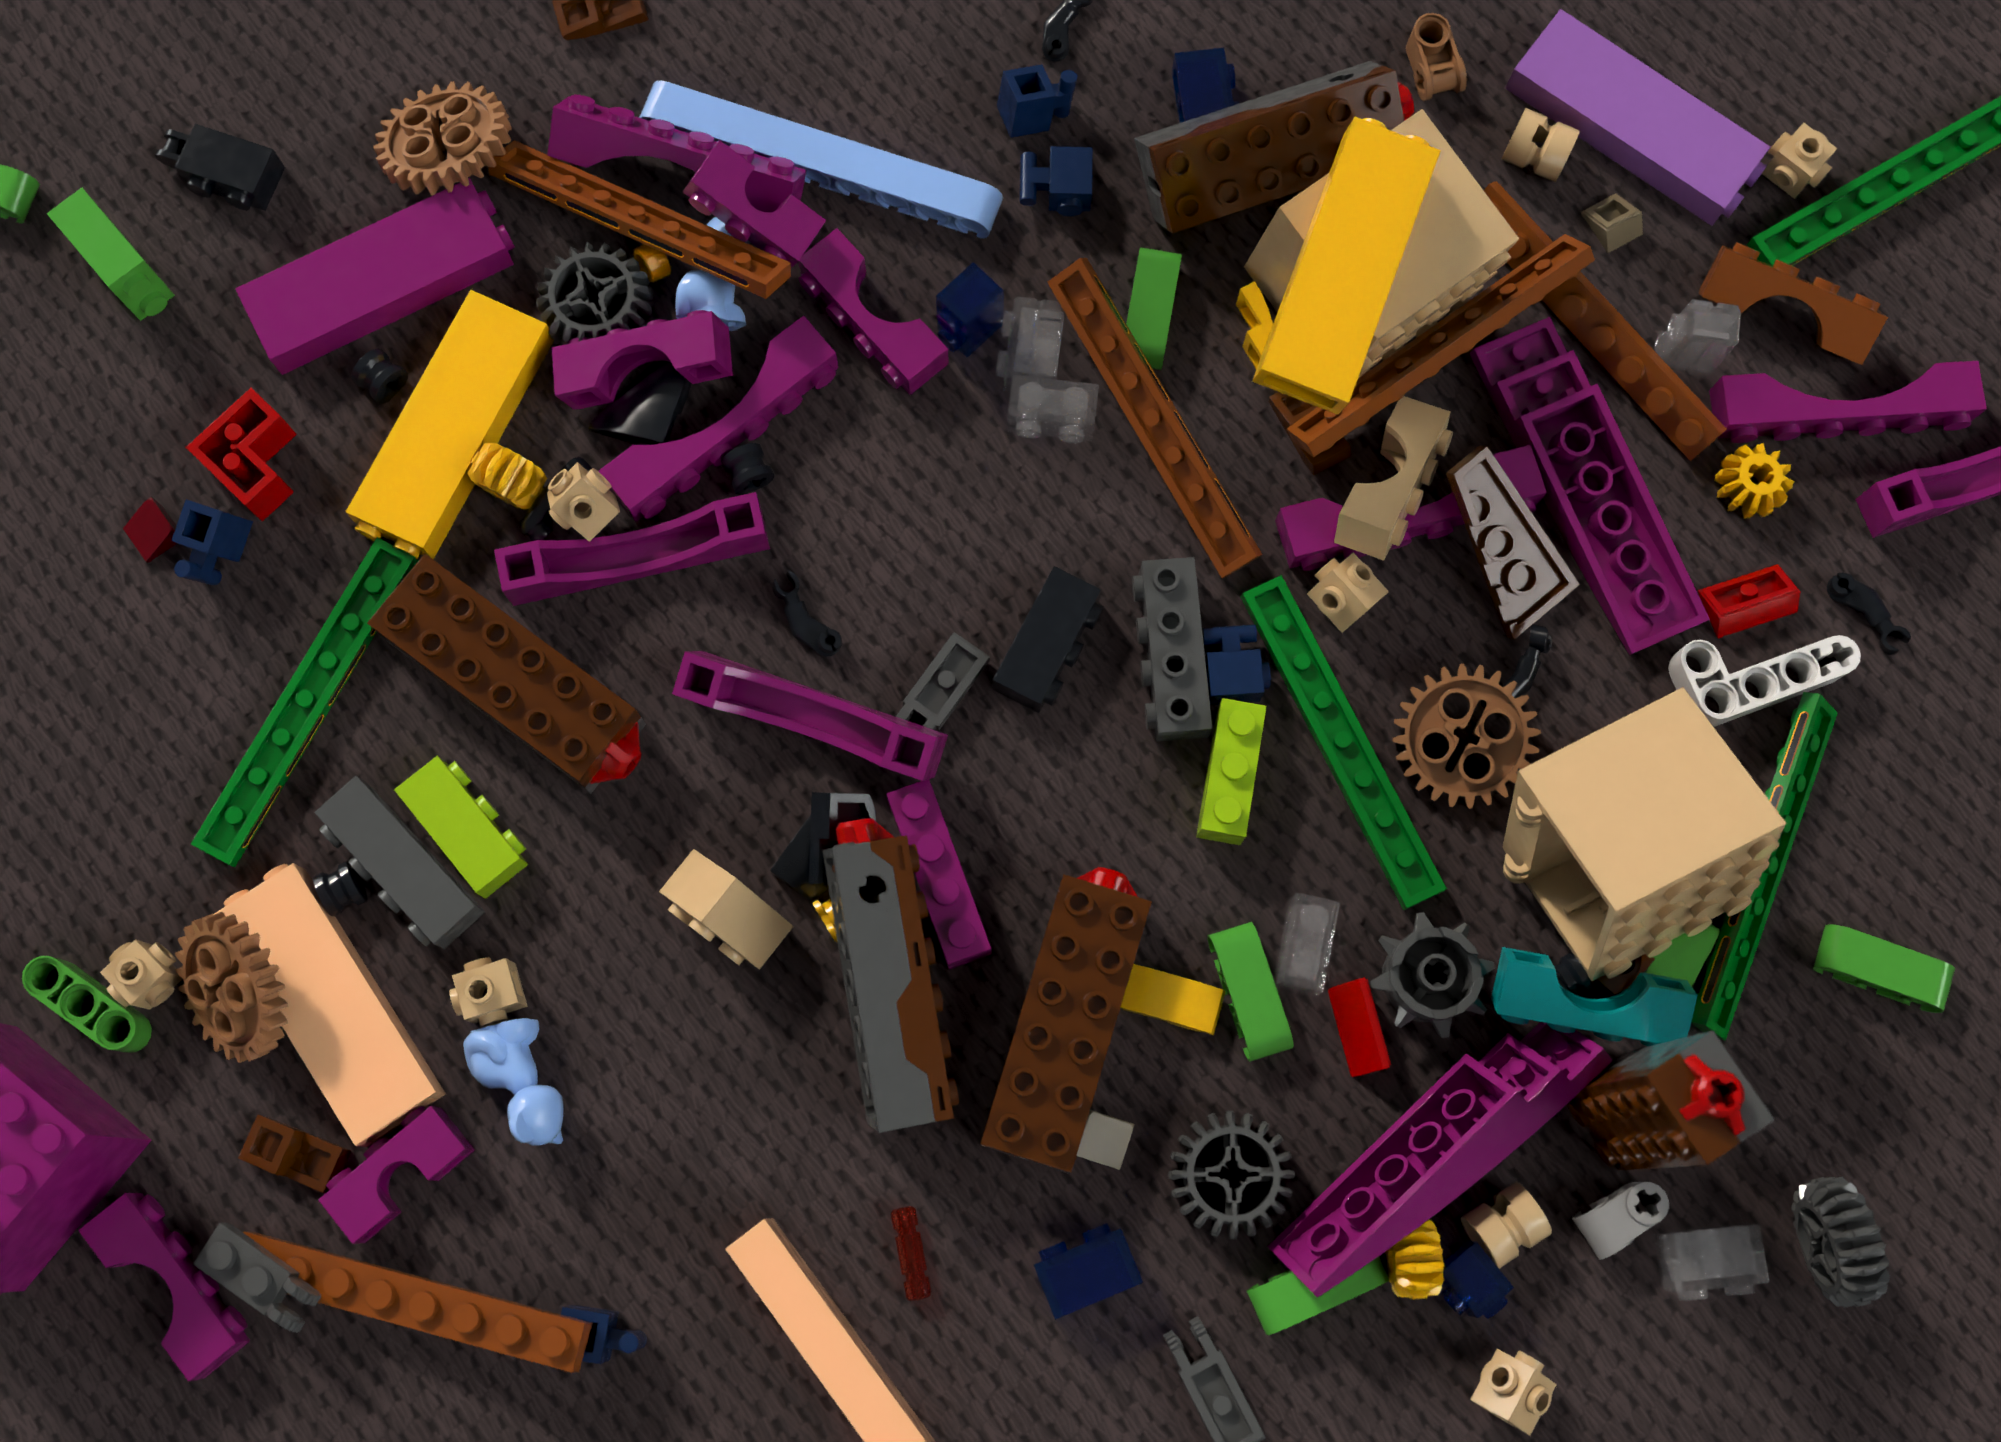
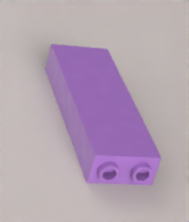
M1562 9L1558 11L1514 68L1505 89L1556 123L1561 122L1580 130L1578 135L1580 139L1711 226H1713L1721 214L1727 218L1731 216L1744 198L1743 195L1738 193L1739 189L1744 183L1752 187L1767 167V165L1761 162V159L1770 149L1769 145Z

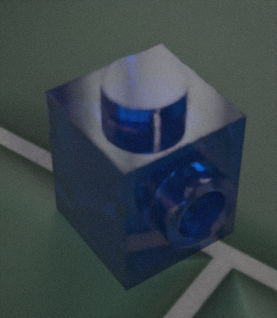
M1467 1241L1443 1261L1444 1281L1442 1284L1446 1289L1441 1294L1458 1315L1466 1312L1470 1317L1480 1318L1484 1315L1488 1319L1506 1306L1508 1300L1505 1295L1514 1287L1477 1242Z

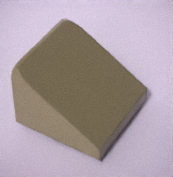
M1617 193L1581 212L1608 253L1643 234L1642 212Z
M1090 1110L1076 1156L1120 1170L1135 1124Z

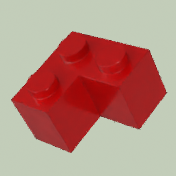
M252 388L246 391L185 447L262 522L294 493L266 463L297 434Z

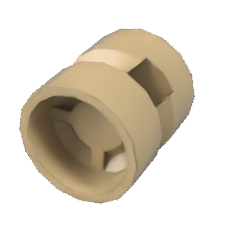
M1525 108L1501 160L1520 168L1530 164L1533 166L1534 174L1556 182L1574 147L1580 130L1561 122L1551 126L1548 124L1547 116ZM1534 142H1541L1543 145L1539 148Z
M1518 1182L1512 1183L1494 1195V1205L1489 1206L1482 1203L1461 1217L1466 1233L1481 1256L1495 1270L1500 1269L1518 1257L1519 1246L1523 1245L1531 1248L1552 1234L1551 1226L1544 1212L1532 1195Z

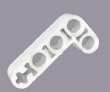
M1837 635L1729 674L1719 651L1713 644L1705 640H1693L1672 656L1669 661L1668 670L1676 690L1684 687L1712 726L1715 727L1799 696L1803 692H1809L1834 683L1856 669L1860 663L1861 654L1859 647L1853 640L1846 636ZM1687 656L1695 658L1700 663L1701 673L1694 672L1689 668L1686 661ZM1826 656L1837 659V661L1826 664L1821 668L1818 661ZM1786 667L1796 671L1799 683H1795L1788 678ZM1746 681L1753 683L1757 687L1759 698H1755L1747 692L1745 687ZM1705 696L1716 700L1719 705V713H1714L1707 708Z

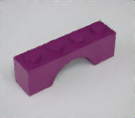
M838 228L804 253L798 262L801 273L798 279L804 290L812 298L819 295L827 303L826 311L832 321L839 328L847 325L856 335L853 341L865 357L870 358L874 355L883 365L881 368L883 376L895 389L902 386L911 395L949 364L948 348L920 318L902 323L888 322L877 318L863 306L858 295L860 286L867 275L865 258Z
M696 310L688 313L683 318L670 321L663 319L653 320L644 327L631 330L613 329L604 336L591 339L583 338L581 341H579V338L569 340L568 344L552 347L555 396L573 410L614 402L617 390L623 379L633 369L650 361L662 360L671 362L674 368L692 384L733 376L729 327L712 311Z
M930 780L920 781L886 793L888 804L900 836L907 835L908 844L916 845L920 871L914 873L920 890L924 892L927 910L948 969L950 970L991 955L990 943Z
M124 1193L78 1231L105 1268L123 1267L138 1263L153 1269L165 1280L172 1295L173 1317L161 1345L188 1382L204 1379L250 1342V1339L243 1331L247 1328V1323L236 1308L230 1305L226 1308L217 1296L216 1292L220 1290L218 1282L202 1270H198L191 1261L189 1255L192 1253V1248L188 1241L176 1231L171 1233L161 1219L165 1216V1212L159 1202L149 1194L144 1196L142 1193Z

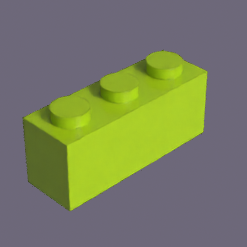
M1222 698L1216 712L1196 838L1241 845L1246 838L1267 706Z
M437 755L396 787L394 791L472 889L486 899L528 865L520 855L526 850V847L510 828L504 833L493 821L499 814L483 795L475 799L466 787L472 780L456 761L448 765Z

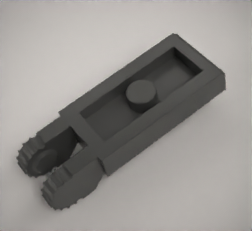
M954 632L903 700V707L896 717L910 721L915 713L926 721L923 725L924 727L940 730L987 666L990 656Z
M220 1222L194 1262L196 1267L258 1312L267 1315L268 1318L278 1323L279 1326L293 1333L300 1332L305 1321L299 1314L282 1303L287 1293L294 1296L299 1302L310 1306H316L321 1298L319 1291L298 1277L300 1274L298 1271L229 1223Z
M1197 1316L1189 1321L1190 1330L1196 1342L1200 1343L1206 1356L1191 1364L1184 1353V1346L1178 1335H1175L1172 1330L1164 1334L1163 1337L1180 1368L1177 1372L1213 1442H1260L1266 1437L1221 1350H1216L1200 1318Z

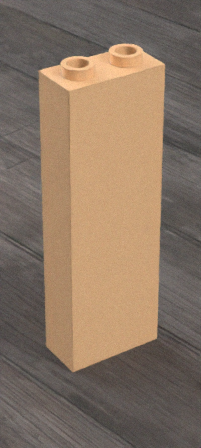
M294 863L289 866L288 864H282L267 872L263 877L264 882L252 890H241L228 897L223 903L225 907L215 914L224 912L225 916L234 914L238 924L246 921L249 927V936L259 933V947L261 950L265 948L271 950L267 960L270 965H278L279 967L278 972L274 976L276 981L282 982L285 985V988L279 991V996L288 1003V1007L280 1009V1012L288 1020V1023L282 1025V1028L354 1145L368 1147L401 1125L403 1119L415 1109L421 1106L428 1107L446 1093L335 916H330L325 910L317 895L313 880L306 869Z
M773 1218L763 1219L725 1249L864 1442H936Z

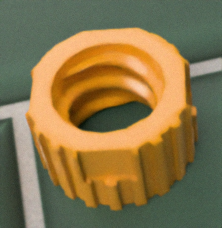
M645 244L634 249V258L639 262L640 271L647 274L649 282H655L671 274V266L665 253Z

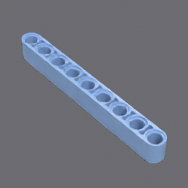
M656 81L653 83L639 117L648 121L653 119L665 120L672 123L674 129L687 133H707L714 137L715 142L720 140L728 146L732 144L745 145L752 148L754 154L767 158H787L794 162V166L807 170L804 182L810 183L813 180L820 183L819 187L847 196L851 192L859 195L858 199L885 208H889V205L898 208L897 212L925 221L932 218L938 220V225L966 234L968 230L976 232V237L978 238L989 236L1003 199L1002 193L987 183L666 81Z

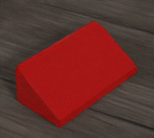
M1776 564L1700 589L1698 594L1710 618L1717 638H1721L1796 613L1798 611L1801 591L1783 569Z
M1363 977L1331 987L1328 990L1351 1077L1390 1068L1391 1062L1368 979Z

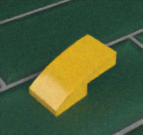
M1254 281L1240 288L1236 306L1251 329L1247 331L1242 347L1255 369H1257L1273 322L1265 299Z
M1133 964L1120 1008L1132 1013L1167 1021L1172 1025L1214 1035L1226 991L1188 978Z

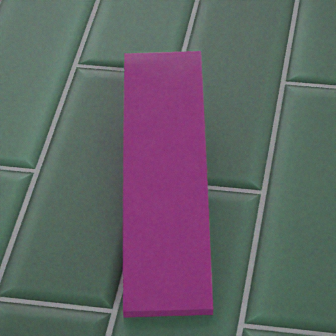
M1545 318L1474 348L1470 352V356L1516 448L1531 445L1547 491L1543 500L1578 567L1628 654L1636 653L1710 620L1598 383L1593 386L1590 385L1574 350L1566 351L1551 318Z
M1539 1022L1521 1041L1507 1033L1479 1062L1466 1053L1267 1247L1318 1298L1405 1238L1485 1176L1557 1114L1613 1060L1604 1048L1577 1031L1574 1033L1556 1031L1544 1022Z

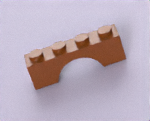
M1736 242L1733 249L1722 245L1699 290L1701 297L1741 314L1752 304L1767 297L1783 295L1800 299L1810 307L1817 324V344L1821 348L1860 365L1864 363L1888 319L1883 313L1877 311L1881 303L1856 293L1853 300L1837 294L1841 286L1816 276L1813 283L1797 277L1800 271L1799 268L1776 259L1773 266L1757 260L1760 254L1759 251Z

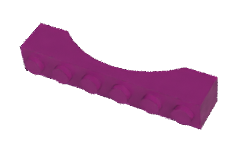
M571 95L553 107L547 156L585 168L604 160L622 156H650L672 161L696 172L717 142L714 141L713 136L707 133L683 132L674 129V125L665 120L653 119L648 121L635 117L634 112L622 107L607 108L595 104L594 99L588 96ZM732 144L728 146L755 166L745 184L746 197L754 208L762 212L777 211L790 194L801 201L807 170L794 166V162L787 158H767L754 154V150L745 145Z
M802 316L770 341L765 362L755 383L742 401L724 418L703 431L680 440L655 445L630 446L599 470L611 484L609 490L616 495L619 503L635 522L643 517L650 519L656 516L666 506V499L678 490L683 493L693 488L701 478L699 474L712 464L715 467L722 465V458L746 438L752 441L761 436L769 426L768 421L780 412L786 415L795 410L802 402L803 398L801 396L814 386L816 389H821L829 384L836 375L835 370L839 368L836 352L806 317Z
M1978 361L1935 363L1921 377L1900 390L1881 397L1856 401L1830 400L1807 395L1781 384L1765 373L1721 376L1709 390L1712 413L1727 428L1718 438H1731V442L1736 444L1756 440L1758 436L1773 435L1776 441H1787L1799 437L1801 433H1816V437L1822 439L1836 437L1844 431L1858 430L1861 436L1876 435L1884 432L1886 428H1901L1902 433H1916L1934 425H1943L1944 430L1955 431L1969 427L1971 421L1987 410Z
M1531 445L1493 454L1530 511L1534 512L1536 510L1535 506L1538 505L1547 491ZM1453 492L1436 502L1419 507L1415 516L1407 514L1405 520L1409 522L1400 546L1392 544L1390 550L1408 545L1412 542V537L1427 534L1428 539H1436L1453 532V527L1463 525L1464 521ZM1322 497L1280 508L1275 522L1289 568L1302 566L1303 571H1311L1325 566L1329 558L1344 555V559H1346L1352 553H1355L1358 558L1367 555L1334 543L1342 505Z
M2001 446L1951 463L1914 469L1873 484L1855 499L1872 537L1875 538L2001 495Z
M754 492L713 501L696 511L655 526L616 535L596 537L590 542L587 539L536 540L495 549L494 552L502 592L511 604L516 606L769 550L770 545L757 493Z
M705 651L684 652L672 692L675 696L713 709L752 718L815 738L867 759L880 767L921 781L935 777L948 734Z

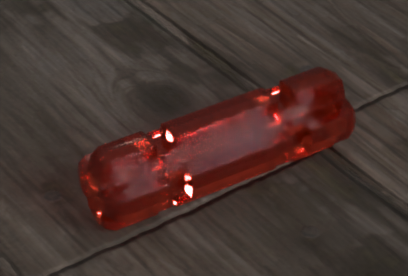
M913 1206L894 1209L891 1212L893 1230L897 1229L898 1232L895 1240L901 1273L906 1275L907 1280L903 1282L906 1298L908 1301L928 1298L931 1295L929 1277L924 1275V1270H927L921 1235L920 1232H916L915 1225H919L916 1209Z

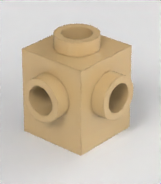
M1803 123L1792 136L1785 131L1768 151L1774 157L1762 174L1795 199L1807 184L1815 188L1828 174L1832 167L1826 162L1837 148L1828 141L1824 134L1813 130Z
M578 462L569 471L563 469L557 473L548 485L549 491L547 496L551 517L566 530L573 527L589 542L620 512L616 495L609 490L611 488L609 481L596 469L592 468L588 472Z
M1352 553L1340 564L1333 558L1314 575L1320 582L1307 595L1314 601L1319 610L1343 633L1389 591L1374 576L1369 566L1363 563L1355 553Z
M136 939L117 948L109 957L110 963L100 972L110 983L106 988L108 993L124 1007L132 1005L149 1010L167 1000L174 992V987L183 979L176 973V968L173 965L176 962V958L168 949L158 942L152 945Z
M490 957L477 959L464 965V972L452 975L455 988L450 989V999L455 1013L458 1016L463 1015L464 1020L471 1023L479 1022L480 1028L507 1021L506 1013L528 1007L516 963L507 958L492 962ZM488 988L486 995L483 997L485 989Z
M1497 1349L1491 1361L1484 1366L1480 1382L1470 1400L1492 1415L1530 1436L1540 1416L1548 1410L1552 1400V1393L1557 1384L1541 1373L1544 1365L1531 1356L1518 1350L1516 1356L1512 1357Z

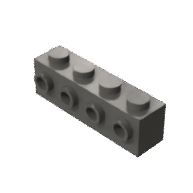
M1195 557L1142 561L1139 575L1132 576V590L1134 602L1142 601L1143 617L1136 618L1138 644H1146L1147 660L1140 661L1142 686H1150L1152 703H1145L1144 706L1146 729H1154L1156 742L1208 738L1212 731V720Z
M357 775L314 812L324 823L319 828L324 837L337 849L344 845L353 855L348 861L349 864L366 881L373 877L383 888L378 893V896L396 914L401 909L413 921L407 926L408 929L426 947L432 942L443 949L447 948L485 913L484 909L378 793Z

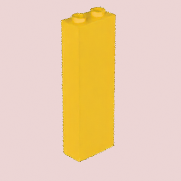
M1356 116L1353 118L1342 137L1252 382L1337 415L1349 404L1441 150L1429 146V143L1421 137L1414 135L1403 136L1388 130L1378 120L1372 118L1361 119Z
M473 290L469 291L346 510L348 516L357 524L355 530L373 541L377 537H385L395 542L394 548L403 550L418 559L420 554H426L434 560L475 485L467 474L472 466L471 461L477 451L480 452L484 443H498L554 341L549 334V327L546 323Z

